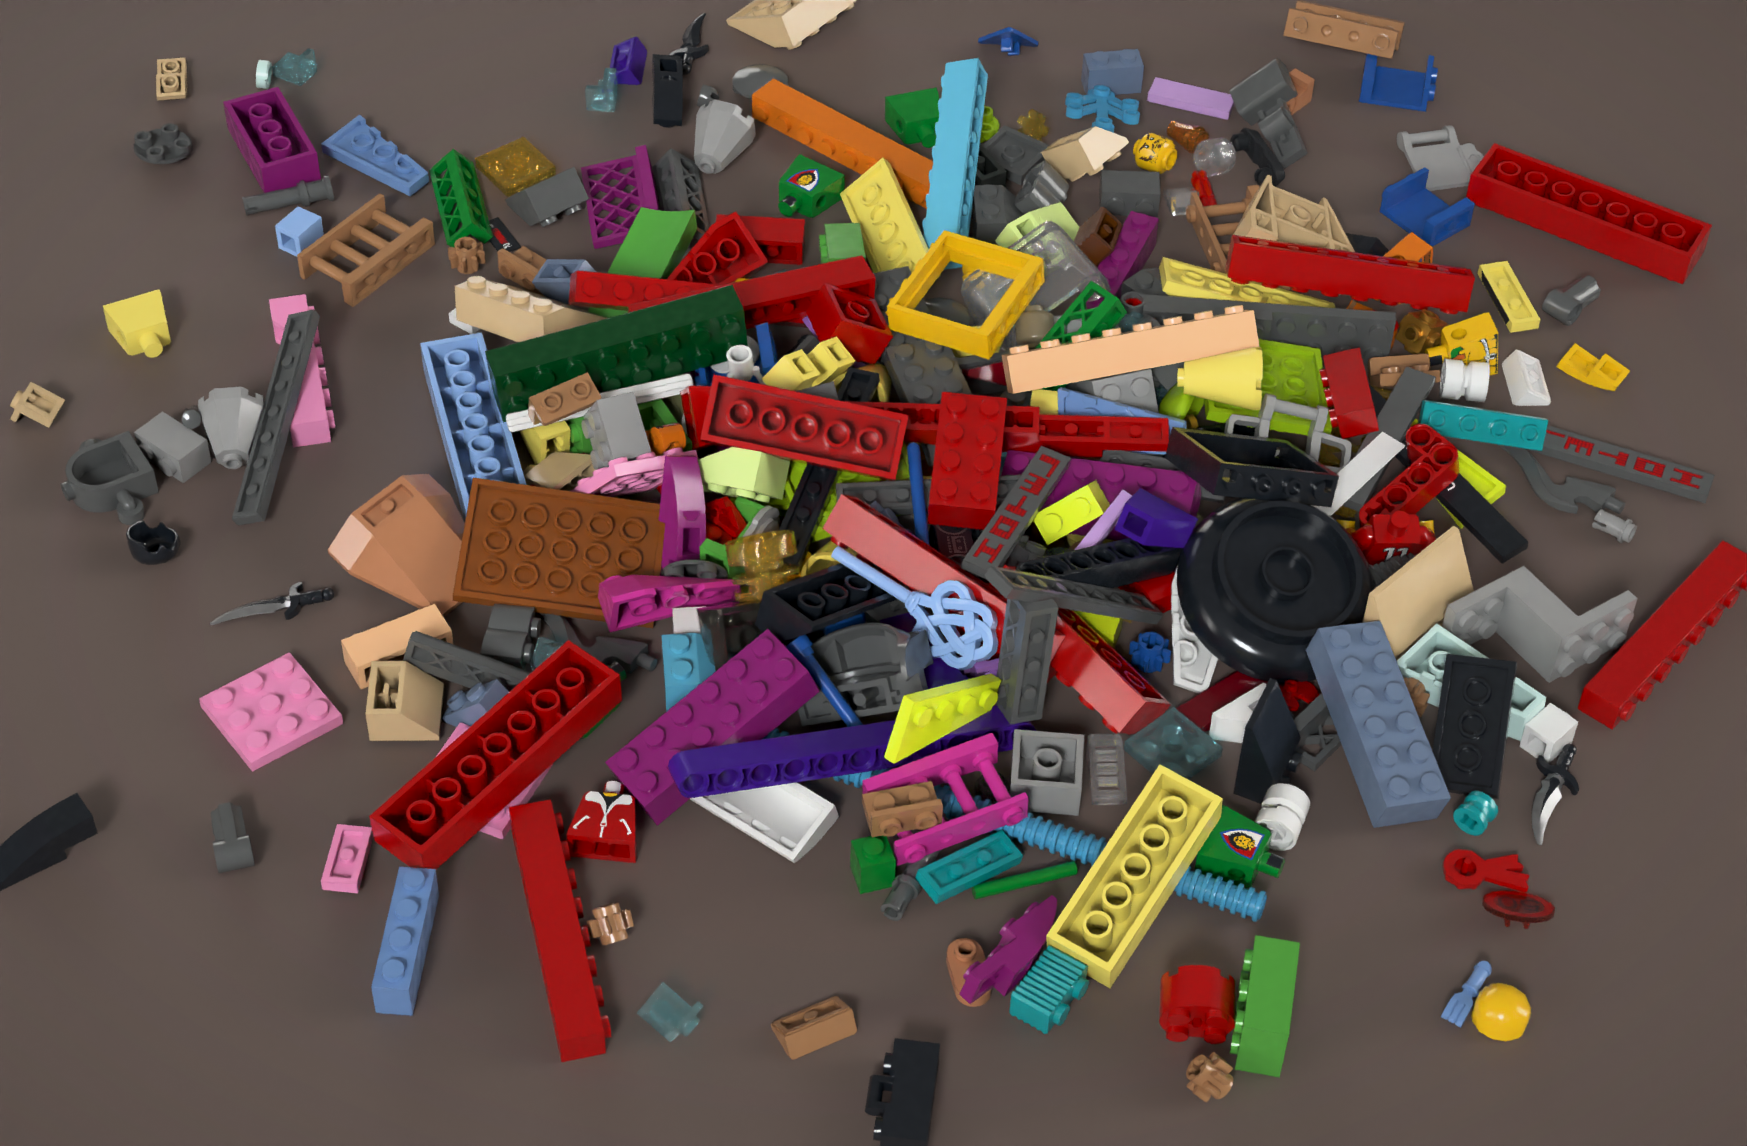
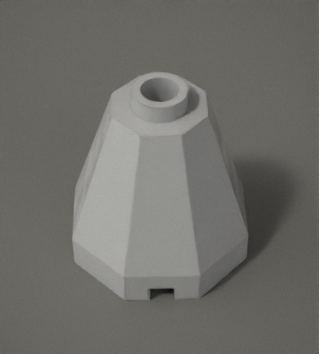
M714 99L709 102L708 106H705V104L700 106L696 114L694 160L702 172L716 174L722 171L753 142L756 135L754 119L749 115L747 118L742 116V109L738 105Z
M243 387L214 388L209 392L208 399L205 400L203 396L198 400V411L201 415L202 425L217 463L228 469H238L248 462L256 430L264 411L263 395L255 393V397L250 396L248 389Z

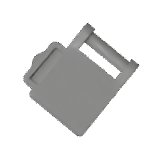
M1452 125L1444 126L1442 130L1408 134L1407 131L1398 132L1396 137L1397 146L1404 152L1413 173L1424 167L1429 170L1426 189L1429 191L1468 186L1471 173L1484 157L1482 153L1476 150L1474 144L1466 143L1460 145ZM1444 141L1443 144L1412 147L1415 144Z

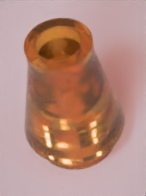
M1172 121L1167 128V135L1191 154L1203 152L1209 143V134L1203 127Z

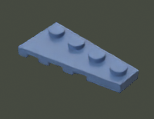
M358 115L321 143L322 153L410 197L429 182V175L425 169L407 154L402 155L392 141L387 142L383 139L381 132L374 126L370 128L366 124V119L361 115Z
M1058 388V415L1168 418L1169 439L1172 427L1187 429V421L1070 389ZM1129 451L1140 454H1166V452Z

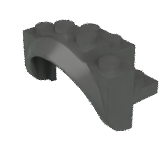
M863 623L829 633L814 641L811 647L814 650L812 655L830 680L834 682L833 684L857 717L899 711L904 695L928 689L924 669L933 664V658L926 630L905 632L884 623ZM819 687L820 692L798 709L802 726L842 720Z

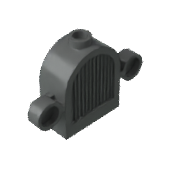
M129 431L103 441L100 439L84 441L80 445L79 451L72 455L66 464L67 481L60 483L67 501L73 500L78 507L90 512L100 513L117 509L120 522L126 525H133L138 521H142L145 517V512L141 499L159 493L154 470Z

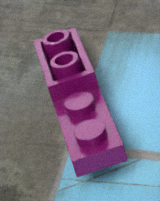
M665 456L658 520L665 523L661 571L665 566L677 561L700 560V546L706 539V514L701 472L696 456Z
M1053 895L1041 903L1037 901L1032 903L1018 920L1011 918L1000 931L1002 938L988 958L982 963L979 961L974 962L963 975L966 981L959 995L969 1004L993 987L1005 997L1024 979V976L1027 975L1036 962L1046 941V935L1052 928L1057 908V899Z

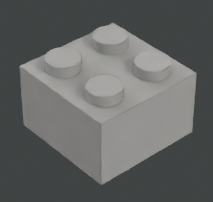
M634 392L596 400L583 416L584 420L581 423L582 431L586 439L590 438L593 448L590 455L595 470L609 467L608 462L617 458L627 457L628 461H634L636 457L651 452Z
M1014 729L1009 795L1014 797L1026 792L1028 796V812L1079 816L1084 735Z

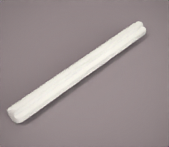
M686 373L602 392L600 395L601 399L634 392L637 404L681 395L680 391L688 386H694L691 375ZM591 407L554 423L583 417ZM528 409L506 415V424L508 430L512 433L543 426L542 423L533 425L528 416Z

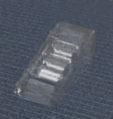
M1088 735L1086 757L1092 805H1127L1122 735ZM1097 762H1114V763H1097ZM1098 775H1116V776H1103V777H1098ZM1099 787H1117L1118 790H1099Z

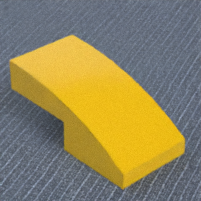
M1574 343L1556 366L1584 383L1610 391H1615L1630 372L1629 369L1606 353L1599 360L1576 343Z

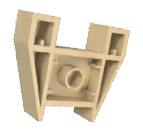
M1270 175L1266 176L1251 199L1233 234L1355 252L1326 198L1323 197L1319 204L1277 188L1272 185V177Z

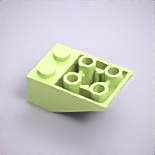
M1059 202L1030 211L1008 223L995 241L999 246L1043 258L1044 279L1073 263L1069 252L1079 226L1064 205Z
M730 447L698 459L704 492L712 493L713 491L736 498L740 496L758 502L769 503L770 498L783 499L790 461L759 451Z

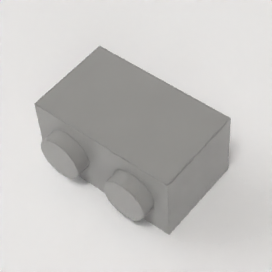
M163 411L134 432L136 443L148 462L159 467L165 475L173 476L182 483H185L211 463L207 439L190 428L185 427Z

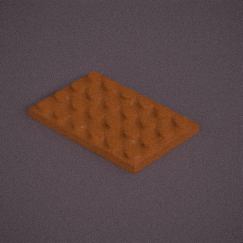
M473 477L453 590V601L494 606L495 603L535 607V612L606 622L598 599L599 583L616 575L622 577L629 575L660 576L665 523L658 521L660 504ZM654 622L638 625V627L653 628Z

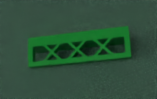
M452 149L429 170L447 245L454 247L457 239L467 237L468 235H472L485 244L493 235L474 163ZM446 170L444 177L441 178L440 174ZM452 185L449 195L446 196L449 186ZM457 203L453 215H450L454 204ZM459 222H462V227L455 232Z
M1090 281L1041 342L1059 339V342H1062V344L1072 342L1071 336L1090 333V338L1101 337L1102 330L1115 328L1127 311L1119 298L1093 281ZM1094 292L1104 298L1098 307L1086 308V302ZM1082 318L1080 329L1076 332L1067 333L1066 326L1069 322ZM1040 343L1036 346V348H1041ZM1067 384L1042 388V390L1058 391V388H1065Z

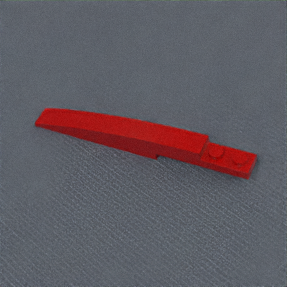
M845 401L909 415L903 441L936 445L940 404ZM1006 406L1002 452L1014 450L1037 453L1039 448L1043 446L1065 456L1102 458L1103 450L1167 451L1169 443L1168 418L1039 414L1040 407Z

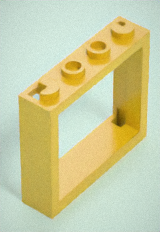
M944 230L935 243H931L929 251L923 259L917 262L914 271L908 279L903 280L896 295L889 299L887 311L885 312L888 316L889 329L990 359L1045 282L1043 258ZM950 261L1014 280L979 329L914 310Z

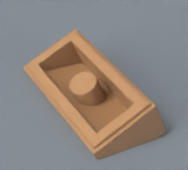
M838 996L831 997L771 1023L773 1032L786 1054L792 1060L854 1035L857 1032L852 1008Z

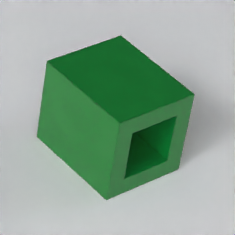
M868 836L851 840L850 868L860 894L892 887V882L895 879L896 859L887 836Z

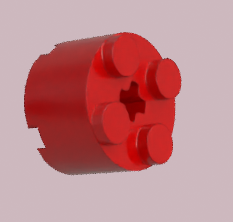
M1206 965L1178 967V974L1170 977L1169 971L1164 973L1160 981L1159 1023L1166 1031V1038L1173 1042H1183L1188 1037H1201L1210 1044L1225 1042L1226 1034L1230 1033L1235 1026V979L1229 974L1228 980L1221 976V969Z

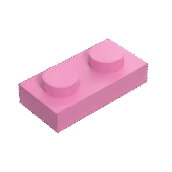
M337 824L321 879L322 890L348 893L359 892L374 837L372 827Z

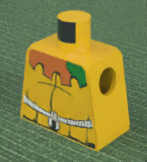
M1483 313L1444 327L1441 330V345L1425 349V354L1429 355L1430 366L1443 364L1444 359L1462 360L1464 365H1468L1471 361L1489 363V375L1498 374V331L1490 313Z

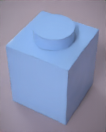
M299 206L275 225L279 249L296 257L303 249L324 235L321 217Z

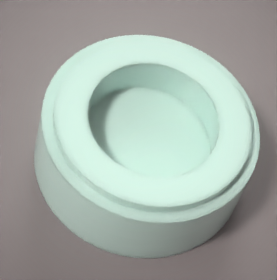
M259 60L256 70V87L268 89L271 83L272 64L267 60Z

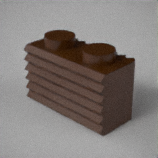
M1100 207L1099 211L1092 214L1087 222L1084 221V224L1080 225L1069 252L1072 262L1076 266L1083 268L1086 272H1091L1114 251L1113 249L1123 227L1122 223L1105 207Z

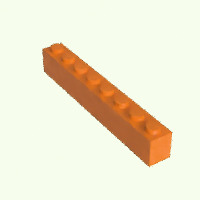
M774 78L752 94L753 118L861 175L881 158L886 159L891 164L906 199L927 209L926 195L929 194L930 189L929 171L933 166L932 160Z

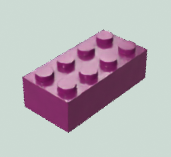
M279 87L223 102L227 128L264 193L297 186V183L302 180L306 183L321 180L317 152Z

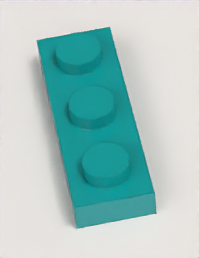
M1000 830L918 869L915 879L935 904H938L1020 864L1023 854L1004 831Z

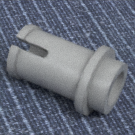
M1603 509L1598 511L1594 518L1597 522L1594 521L1592 524L1594 529H1599L1616 537L1619 543L1623 541L1629 543L1637 529V525L1632 523V519H1621Z

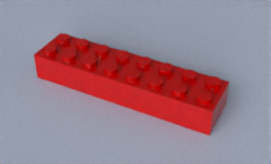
M1496 143L1491 146L1471 173L1466 197L1478 207L1496 212L1504 217L1522 222L1561 239L1574 242L1587 249L1600 252L1613 259L1623 261L1680 284H1684L1704 253L1712 227L1711 224Z
M570 640L566 641L369 816L375 842L409 867L437 870L622 701L620 674Z

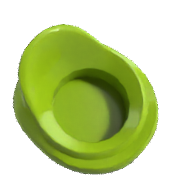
M1176 383L1161 400L1158 411L1159 414L1184 420L1186 415L1190 414L1197 417L1204 405V398L1184 394L1183 387H1177Z

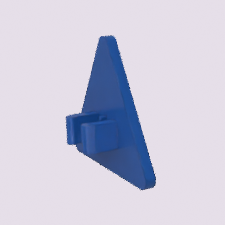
M1011 27L978 38V43L1001 45V52H1008V56L1019 55L1020 46H1038V41Z

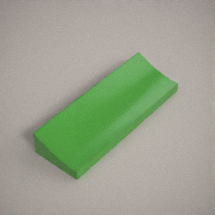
M641 207L607 273L667 279L682 261L697 230L695 210L660 211ZM590 307L588 310L606 318L628 313V311L593 307Z

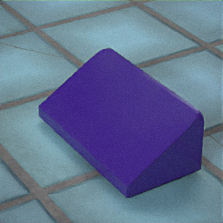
M637 36L614 45L607 78L610 84L639 85L642 83L647 49Z

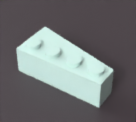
M1435 624L1397 660L1403 679L1404 677H1410L1422 682L1426 689L1425 693L1430 694L1427 703L1439 707L1447 654L1488 658L1439 624ZM1517 677L1515 678L1508 737L1521 742L1525 725L1545 708L1546 697Z

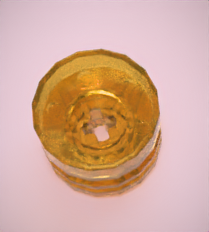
M793 530L764 532L724 543L728 565L731 567H744L745 572L731 578L733 585H748L733 591L736 601L761 602L765 590L801 578H787V576L801 571L799 564H784L785 558L791 557L798 552Z

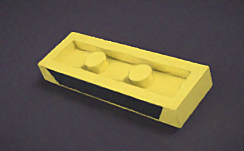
M1508 261L1479 265L1477 274L1509 332L1538 329L1540 318Z

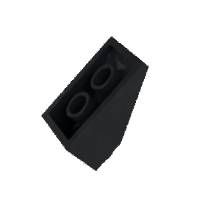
M1270 678L1245 726L1233 794L1262 804L1267 790L1272 785L1278 783L1290 784L1291 778L1288 776L1291 771L1294 773L1298 771L1303 757V753L1298 752L1301 740L1300 734L1278 682Z

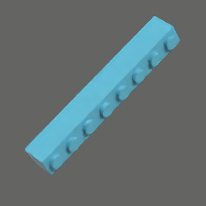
M978 58L946 63L945 73L941 77L942 97L938 100L939 120L935 123L936 143L932 147L933 166L929 171L930 189L929 194L926 195L927 213L926 218L922 222L923 237L928 248H930L931 243H935L944 230L969 237L988 74ZM950 261L945 269L961 268L962 265Z

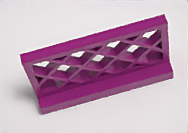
M646 145L635 147L636 155L581 167L583 185L589 197L586 200L594 249L623 243L630 230L628 228L633 224L641 207L660 210L652 165ZM633 166L626 175L619 172L623 168ZM603 174L598 181L589 178V176ZM612 178L619 180L614 187L606 185ZM628 184L635 187L630 193L622 191ZM599 191L607 193L601 200L594 198ZM615 197L623 199L617 206L610 204ZM631 203L638 205L633 212L625 210ZM602 210L610 212L604 219L597 216ZM618 216L626 218L620 225L613 223ZM606 228L613 231L610 235L599 237Z

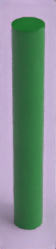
M1070 861L980 883L972 887V894L976 900L1078 874L1075 861Z

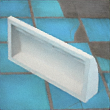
M797 782L690 798L696 804L793 863L808 853L839 818L834 804Z

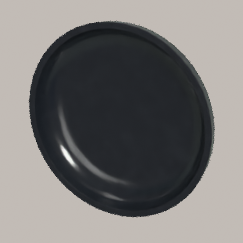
M1240 498L1217 508L1194 528L1191 537L1181 551L1177 567V591L1180 605L1189 626L1200 642L1216 658L1236 671L1263 681H1269L1271 678L1278 683H1285L1287 680H1294L1296 682L1317 680L1306 652V648L1317 629L1363 623L1369 593L1375 589L1368 562L1361 548L1346 529L1318 508L1292 501Z

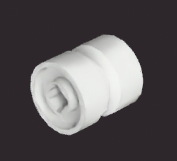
M1444 359L1440 376V398L1458 400L1461 396H1464L1466 401L1485 402L1489 385V363L1471 361L1468 365H1464L1462 360Z
M1278 783L1272 785L1266 792L1255 822L1272 833L1270 849L1286 851L1296 845L1302 824L1305 822L1311 805L1309 797L1296 786Z

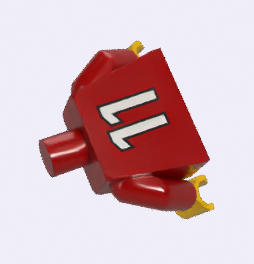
M1396 511L1393 514L1372 515L1367 523L1355 530L1356 521L1336 520L1359 545L1368 565L1374 566L1376 563H1385L1393 556L1398 555L1402 557L1410 552L1416 556L1421 552V549L1424 550L1436 540L1434 520L1419 521V516L1407 514L1404 511Z

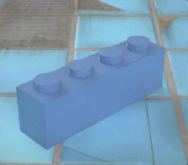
M399 866L371 986L376 1013L413 1016L439 899L436 869Z

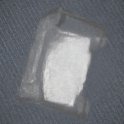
M1046 221L1008 247L1012 250L1043 258L1045 282L1028 306L1041 305L1044 311L1050 312L1075 293L1079 292L1080 294L1090 281L1098 284L1108 292L1111 290L1102 272L1055 222ZM977 269L964 280L961 286V294L975 326H981L1013 283V279ZM1094 292L1088 301H1095L1101 298V296ZM1015 324L1001 345L1004 351H1009L1010 347L1019 346L1016 343Z

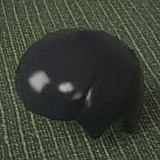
M138 521L131 525L126 532L127 543L132 557L146 565L168 562L176 556L181 545L180 537L176 530L166 527L163 522H160L157 527L151 528L145 521Z

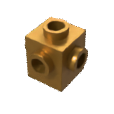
M1426 309L1408 312L1399 324L1400 330L1395 339L1404 344V349L1409 353L1424 354L1425 349L1441 345V330L1449 326V324L1441 320L1434 312Z

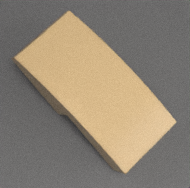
M185 57L157 59V100L186 98L187 63Z

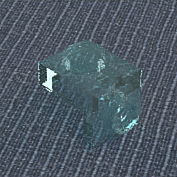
M662 982L637 1011V1014L671 1042L681 1033L687 1037L700 1022L696 1015L704 1005L697 1001L690 1006Z

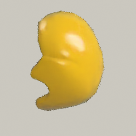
M1493 983L1485 986L1479 992L1474 1003L1471 1018L1479 1032L1491 1039L1506 1042L1518 1039L1523 1035L1530 1019L1531 1007L1526 995L1514 986Z

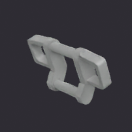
M1266 393L1258 417L1232 414L1226 421L1224 433L1232 434L1234 424L1255 427V437L1268 438L1273 412L1309 419L1312 422L1308 431L1305 453L1318 461L1321 443L1339 448L1342 451L1340 468L1324 465L1336 474L1350 462L1351 442L1323 433L1328 417L1327 407L1319 405L1316 408L1279 400L1276 399L1275 395ZM1276 450L1275 456L1279 455L1280 450Z

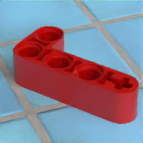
M1416 424L1410 427L1406 432L1407 455L1412 464L1360 509V528L1375 514H1393L1396 511L1416 514L1457 478L1459 474L1457 448L1426 424ZM1421 481L1426 482L1423 484H1417V482ZM1397 501H1401V502H1402V503H1400V504H1393L1394 502H1397Z

